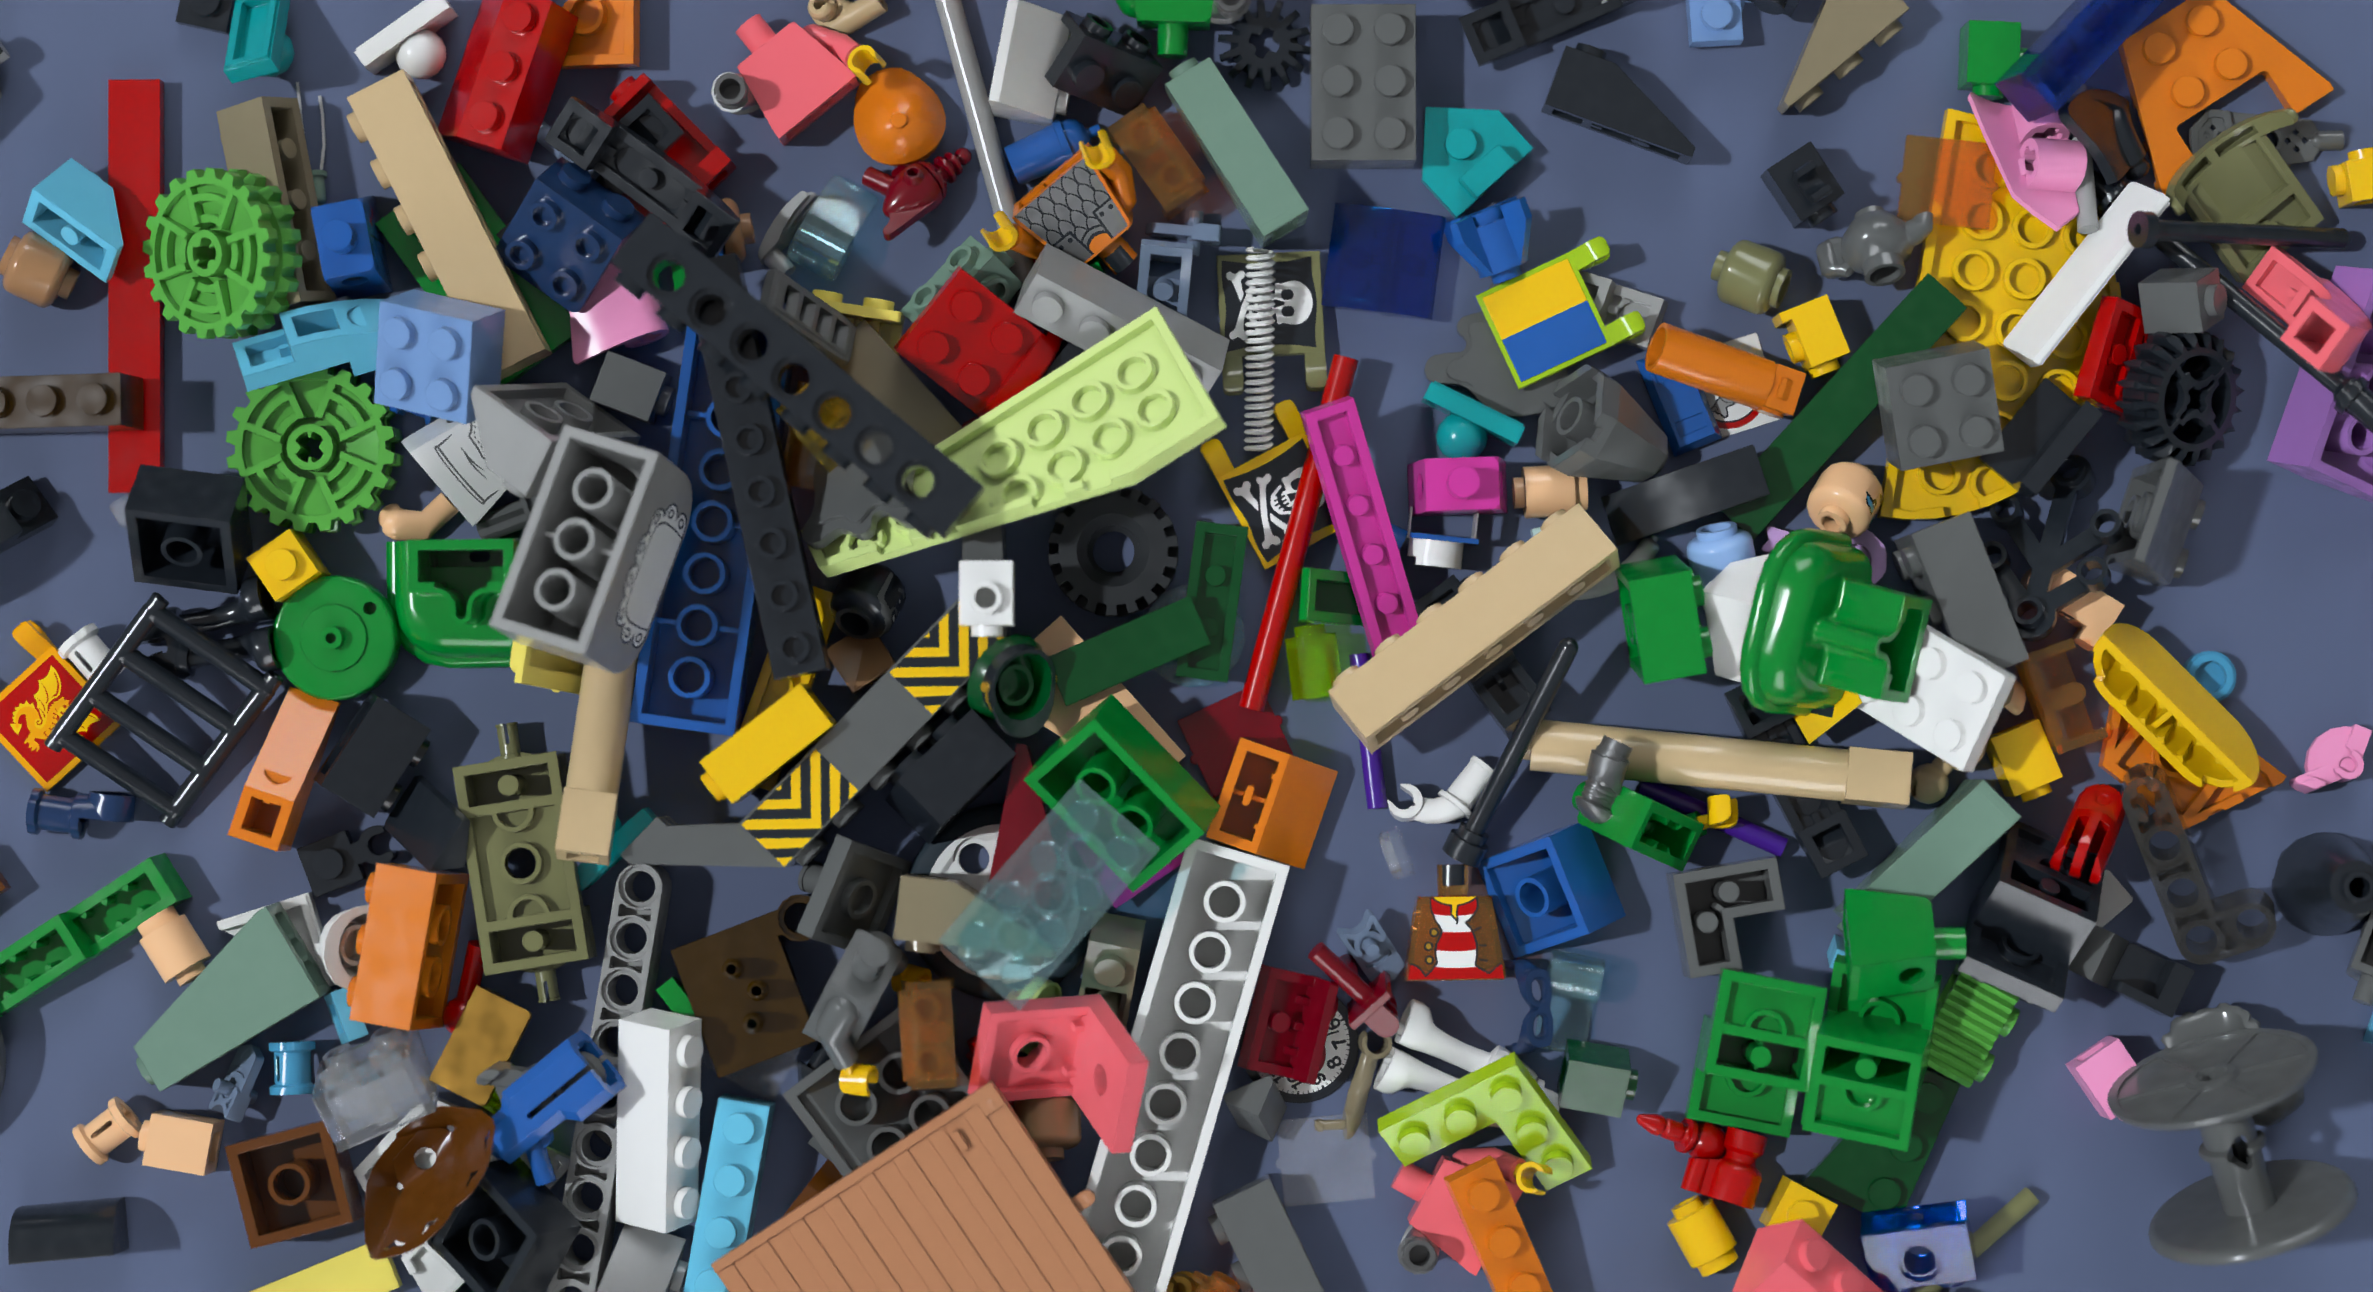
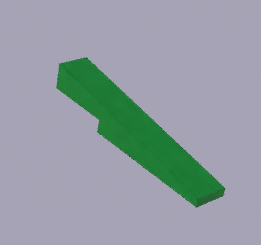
M166 853L147 858L67 912L57 914L1 951L0 1017L138 931L137 927L150 917L168 907H177L191 898V893Z

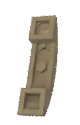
M863 319L856 326L857 330L850 362L840 368L934 446L961 430L963 427L871 325Z

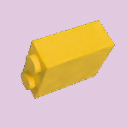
M800 683L699 762L706 770L700 776V779L719 802L727 798L732 804L742 802L820 741L837 722L807 684Z

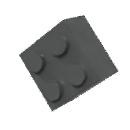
M1972 340L1872 360L1887 461L1900 471L2004 451L1992 363L1988 347Z

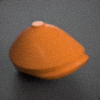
M901 67L885 68L868 76L872 83L869 85L861 83L859 85L854 106L855 133L864 152L873 160L893 167L908 166L912 163L928 159L937 149L946 128L945 111L937 94L924 81Z

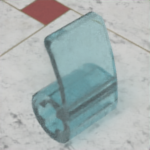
M833 175L797 230L787 251L786 258L828 281L834 282L851 253L855 236L878 203V197L840 176Z
M1552 949L1547 971L1552 986L1550 1010L1553 1017V1037L1549 1046L1541 1048L1564 1052L1567 1038L1587 1042L1593 1004H1597L1601 991L1605 959ZM1540 1015L1537 1018L1535 1035H1538L1541 1031L1542 1017Z

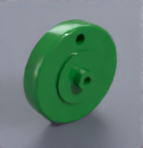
M348 576L319 577L297 590L280 607L273 628L275 657L286 678L304 693L324 700H349L373 691L385 681L393 670L401 646L398 619L388 599L371 584Z

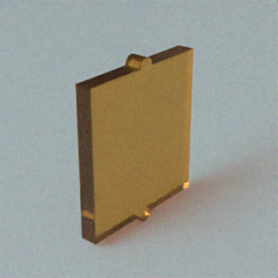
M1906 135L1902 172L1896 176V181L1900 183L1897 217L1906 222L1913 219L1917 214L1927 211L1933 213V225L1988 230L1992 194L1998 190V184L1994 182L1996 162L1987 143Z

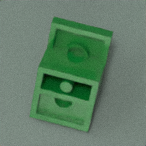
M1837 954L1833 966L1827 1011L1816 1035L1802 1130L1908 1151L1911 1143L1918 1094L1928 1067L1942 975L1935 974L1934 986L1929 990L1863 1000H1849L1845 956Z
M1721 967L1712 1015L1704 1014L1685 1117L1790 1138L1798 1091L1808 1093L1816 1035L1822 1022L1828 989L1826 987Z

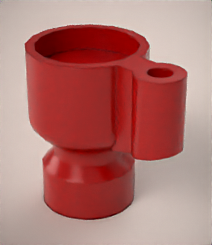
M1728 1126L1724 1139V1146L1726 1148L1724 1157H1689L1680 1188L1754 1210L1762 1181V1175L1756 1168V1160L1764 1155L1768 1138Z

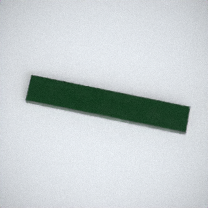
M1928 273L1759 456L1758 459L1770 494L1723 510L1722 512L1733 522L1737 523V526L1741 529L1748 531L1752 535L1753 540H1755L1879 405L1872 360L1930 349L1964 313L1967 307Z

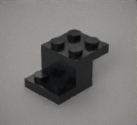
M2017 821L2001 836L1997 863L1970 905L1965 930L1966 958L1960 959L1958 971L1971 976L1981 983H1988L2013 994L2026 1003L2038 1005L2055 1013L2064 999L2069 965L2097 923L2104 873L2098 884L2089 882L2097 855L2090 853L2081 877L2078 879L2069 876L2077 849L2072 844L2069 847L2060 871H2055L2050 867V860L2059 838Z

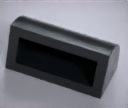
M125 1197L20 1206L14 1211L10 1223L8 1238L9 1265L113 1256L129 1249Z

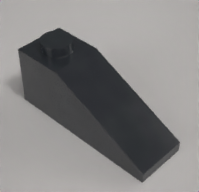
M1578 43L1576 49L1566 45L1543 104L1542 113L1686 165L1689 162L1696 147L1616 63L1605 60L1606 52L1583 43Z

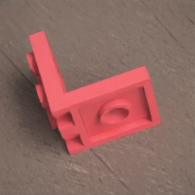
M1101 994L983 1002L967 1093L971 1094L993 1080L1007 1101L1072 1096L1111 1154L1126 1153L1132 1150L1149 1061ZM1030 1042H1039L1038 1046L1031 1050L1026 1057H1017L1018 1052L1024 1045Z

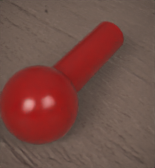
M479 940L468 941L457 997L450 1000L443 1010V1023L451 1034L476 985L481 986L484 968Z

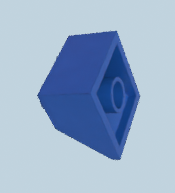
M1578 822L1482 860L1478 867L1514 959L1588 935L1626 916L1592 830Z

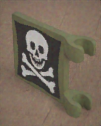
M1320 251L1275 253L1276 255L1270 258L1276 262L1271 266L1276 270L1272 274L1276 280L1271 283L1276 287L1271 291L1275 294V297L1272 299L1275 306L1271 308L1275 311V314L1270 316L1275 320L1271 324L1275 328L1271 333L1275 338L1270 341L1275 346L1270 350L1275 353L1273 357L1304 355L1305 387L1307 391H1323L1327 381ZM1261 254L1216 256L1220 335L1230 340L1222 370L1223 393L1227 396L1243 394L1242 358L1246 355L1263 354L1246 352L1244 350L1246 347L1264 346L1246 344L1245 340L1248 338L1262 337L1247 336L1245 334L1247 330H1259L1261 328H1250L1244 325L1247 322L1263 321L1247 319L1245 317L1246 314L1263 313L1247 311L1245 309L1247 305H1260V303L1246 302L1245 299L1247 297L1262 296L1247 294L1245 291L1252 288H1264L1247 286L1245 284L1248 280H1261L1258 278H1247L1245 276L1247 272L1261 270H1250L1245 266L1247 264L1263 263L1247 261L1245 258L1248 255Z

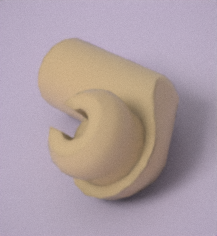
M809 0L807 7L808 13L816 24L844 34L854 33L888 11L885 0H856L854 2L849 0Z

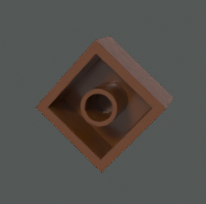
M340 1115L239 1141L225 1147L251 1249L345 1225L364 1217V1209L353 1172Z

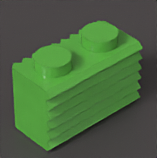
M1956 964L1938 998L1928 1067L1954 1082L1970 1088L1974 1080L1979 1083L1982 1082L1990 1071L1995 1055L1989 1053V1051L1992 1049L1998 1035L2006 1037L2014 1027L2020 1014V1010L2014 1007L2019 997L1988 983H1981L1973 979L1971 976L1958 971L1959 965Z

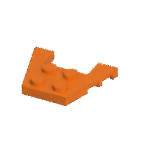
M2186 0L2117 45L2134 109L2137 108L2145 138L2143 142L2144 148L2149 153L2156 182H2154L2155 190L2165 195L2168 183L2173 175L2193 155L2177 131L2178 125L2254 76L2262 75L2284 109H2294L2297 113L2334 90L2329 81L2227 0Z

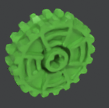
M206 168L205 171L203 169H192L186 171V179L174 178L169 183L171 193L159 194L155 201L159 211L156 216H148L146 226L151 231V237L149 240L143 241L142 252L148 254L150 263L144 267L145 278H153L155 286L150 294L154 302L164 303L165 307L162 315L167 321H179L178 330L185 334H195L197 332V338L215 339L216 336L217 338L238 339L239 336L241 338H251L258 336V328L270 329L276 324L274 314L287 311L290 307L286 296L288 292H297L299 281L294 277V270L302 266L303 256L296 253L295 244L302 240L300 229H292L290 221L295 213L291 205H281L280 203L282 191L277 186L265 187L266 177L261 174H247V170L229 169L228 172L221 168Z
M330 367L326 370L266 386L263 389L247 391L246 395L250 403L246 408L236 406L232 414L239 424L237 430L227 431L226 442L235 445V454L226 459L228 468L238 470L240 477H245L246 492L248 495L253 496L248 506L257 513L262 512L266 515L270 513L269 522L277 526L289 528L293 524L294 531L315 534L317 527L321 532H340L341 522L357 526L364 522V510L372 509L378 511L384 505L380 498L384 489L394 491L398 481L391 476L393 467L403 465L404 456L395 452V444L403 440L402 430L392 427L389 422L396 413L389 411V406L374 403L375 386L365 382L360 385V376L354 377L352 372L341 369L337 374V368ZM310 439L322 441L319 448L324 454L320 459L311 456L307 458L312 451L307 445Z

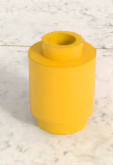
M1694 1195L1671 1209L1674 1217L1668 1221L1667 1225L1691 1268L1697 1267L1702 1277L1712 1275L1726 1268L1739 1258L1734 1249L1737 1242L1713 1199L1701 1201L1699 1195Z

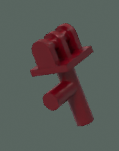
M1323 942L1318 943L1310 951L1308 958L1352 998L1347 1003L1349 1026L1355 1030L1364 1022L1381 1037H1391L1396 1034L1399 1029L1397 1001L1391 991L1390 975L1384 970L1371 983L1367 984L1359 977L1358 963L1352 955L1344 954L1338 957Z

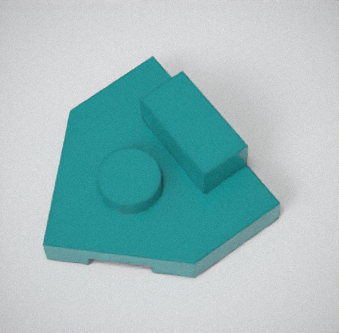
M1425 107L1421 182L1446 210L1457 219L1533 150V147L1499 110Z

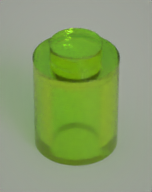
M1325 624L1294 627L1295 637L1285 639L1292 701L1330 697L1328 691L1334 687V680L1341 674L1336 632L1326 633Z

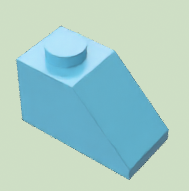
M70 158L32 189L22 223L107 283L113 277L124 245L113 187L104 182L98 175L86 169L73 158Z

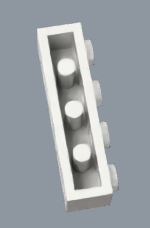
M649 1008L619 1019L618 1072L622 1076L626 1087L617 1094L616 1222L667 1234L693 1223L697 1219L700 1202L698 1181L699 1159L701 1156V1144L699 1141L700 1108L702 1105V1093L700 1091L701 1058L703 1055L701 1018Z

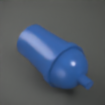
M1057 118L1049 126L1005 146V153L1018 183L1022 185L1051 174L1080 149L1078 145L1080 141H1083L1084 145L1088 142L1091 144V138L1097 136V131L1101 130V128L1097 124L1086 129L1083 123L1076 119L1061 120Z

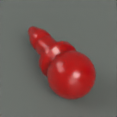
M1639 1114L1636 1117L1637 1123L1650 1134L1660 1135L1664 1139L1673 1141L1676 1151L1680 1153L1688 1152L1691 1157L1720 1158L1726 1150L1724 1146L1725 1133L1717 1124L1704 1121L1697 1123L1696 1120L1684 1118L1679 1122L1670 1118L1665 1119L1664 1116L1659 1114Z

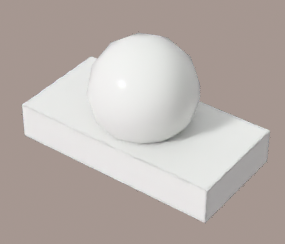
M424 0L357 47L354 53L364 67L373 75H376L396 61L399 69H404L412 78L428 79L438 74L446 60V47L442 38L435 32L458 17V15L447 0Z

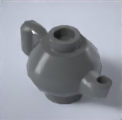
M1874 205L1860 209L1855 214L1854 220L1850 223L1843 237L1836 236L1818 245L1816 255L1821 274L1828 279H1836L1840 277L1847 278L1854 272L1863 274L1865 282L1871 286H1886L1899 281L1906 273L1904 264L1910 259L1914 246L1922 243L1932 232L1933 213L1925 211L1905 222L1892 213L1885 211L1881 206Z

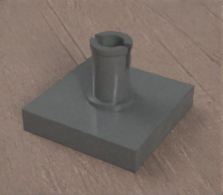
M837 834L825 864L823 865L818 861L812 860L808 865L805 864L799 873V888L804 892L812 893L796 932L813 940L845 950L857 929L866 932H883L899 895L901 875L908 873L912 862L895 854Z

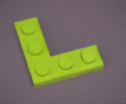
M1515 1052L1377 1119L1379 1134L1404 1166L1416 1162L1496 1122L1526 1162L1541 1163L1552 1168V1174L1541 1171L1535 1173V1176L1547 1191L1592 1169L1589 1153Z

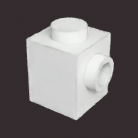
M959 561V625L961 627H971V637H1003V627H1015V563L1013 561Z

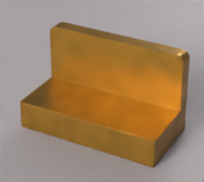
M476 985L429 1080L480 1106L488 1105L496 1090L495 1086L478 1085L476 1078L498 1061L510 1062L532 1019V1013L506 1000L505 996L487 987Z

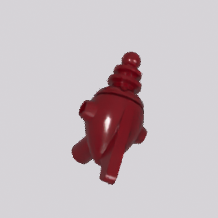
M967 148L957 149L954 155L947 152L943 155V158L937 156L933 159V164L926 161H918L908 166H898L892 170L891 175L872 166L867 168L862 177V184L885 195L882 211L890 219L883 229L885 240H893L942 203L947 194V183L952 184L955 182L956 175L963 173L962 165H966L971 161L972 155Z

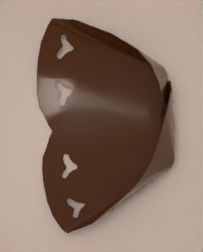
M440 1106L422 1113L396 1133V1139L374 1165L366 1185L364 1232L365 1243L371 1259L379 1260L398 1256L421 1246L442 1228L454 1208L472 1194L485 1174L490 1161L495 1132L493 1118L480 1109ZM449 1125L454 1126L453 1132L448 1130ZM488 1133H489V1136H488V1138H487V1149H486L485 1138L487 1137V1135H488ZM423 1147L432 1149L437 1156L434 1165L428 1169L420 1168L414 1161L415 1153ZM478 1170V1172L471 1178V1181L467 1186L471 1173L476 1172ZM398 1183L403 1185L401 1190L396 1187ZM438 1219L434 1224L430 1225V1226L427 1228V1230L424 1232V1230H425V1228H426V1224H427L428 1222H432V1221ZM394 1241L405 1243L401 1246H392L391 1248L385 1250V1248L389 1247Z

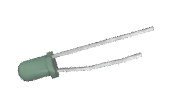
M296 82L297 98L303 124L299 82ZM318 96L323 145L320 169L312 170L318 206L326 203L325 179H327V171L323 170L326 148L322 97Z

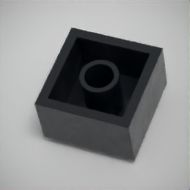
M141 464L124 508L134 582L238 595L249 563L246 558L253 552L245 477Z
M973 709L961 720L954 713L949 716L933 732L932 738L926 743L925 747L928 751L922 755L917 749L914 750L894 770L895 774L888 780L893 788L885 801L928 844L939 836L1004 772L1016 755Z
M520 1157L511 1164L504 1160H496L488 1163L485 1174L472 1194L454 1208L449 1219L437 1232L431 1244L474 1292H545L582 1224L546 1185L536 1186L531 1169ZM478 1170L476 1172L471 1173L467 1186L469 1185L471 1178L478 1172Z

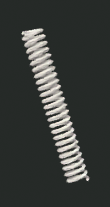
M1248 247L1246 249L1248 253L1261 255H1248L1245 259L1247 261L1263 263H1253L1245 266L1250 270H1261L1247 272L1245 274L1247 278H1258L1261 280H1248L1245 284L1247 286L1264 288H1252L1245 291L1247 294L1262 295L1247 297L1245 299L1246 302L1260 303V305H1247L1245 309L1247 311L1263 313L1246 314L1245 317L1247 319L1263 321L1247 322L1244 324L1250 328H1261L1259 330H1247L1245 332L1247 336L1262 337L1248 338L1245 342L1246 344L1264 346L1246 347L1244 349L1246 352L1263 353L1246 355L1244 357L1250 361H1261V363H1246L1244 365L1246 369L1263 370L1246 372L1244 375L1246 377L1265 379L1246 380L1244 382L1246 385L1263 386L1246 388L1244 390L1246 393L1262 394L1261 396H1246L1244 398L1246 402L1263 403L1245 405L1244 408L1246 410L1265 412L1244 414L1246 418L1264 419L1245 421L1243 423L1245 426L1263 427L1261 429H1246L1244 431L1245 434L1261 435L1263 437H1246L1244 441L1246 443H1260L1264 445L1245 446L1243 449L1245 451L1266 452V449L1274 445L1270 441L1274 437L1270 433L1274 429L1270 424L1274 421L1270 416L1274 413V410L1270 408L1274 405V402L1270 400L1274 396L1271 392L1274 385L1270 382L1275 378L1270 374L1275 371L1271 367L1275 363L1271 359L1275 353L1270 349L1275 345L1270 341L1275 338L1271 334L1275 330L1271 325L1275 320L1270 316L1275 314V311L1271 309L1275 306V303L1272 301L1275 294L1271 291L1276 287L1271 283L1276 280L1272 276L1276 270L1271 266L1276 262L1270 258H1273L1276 254L1272 250Z

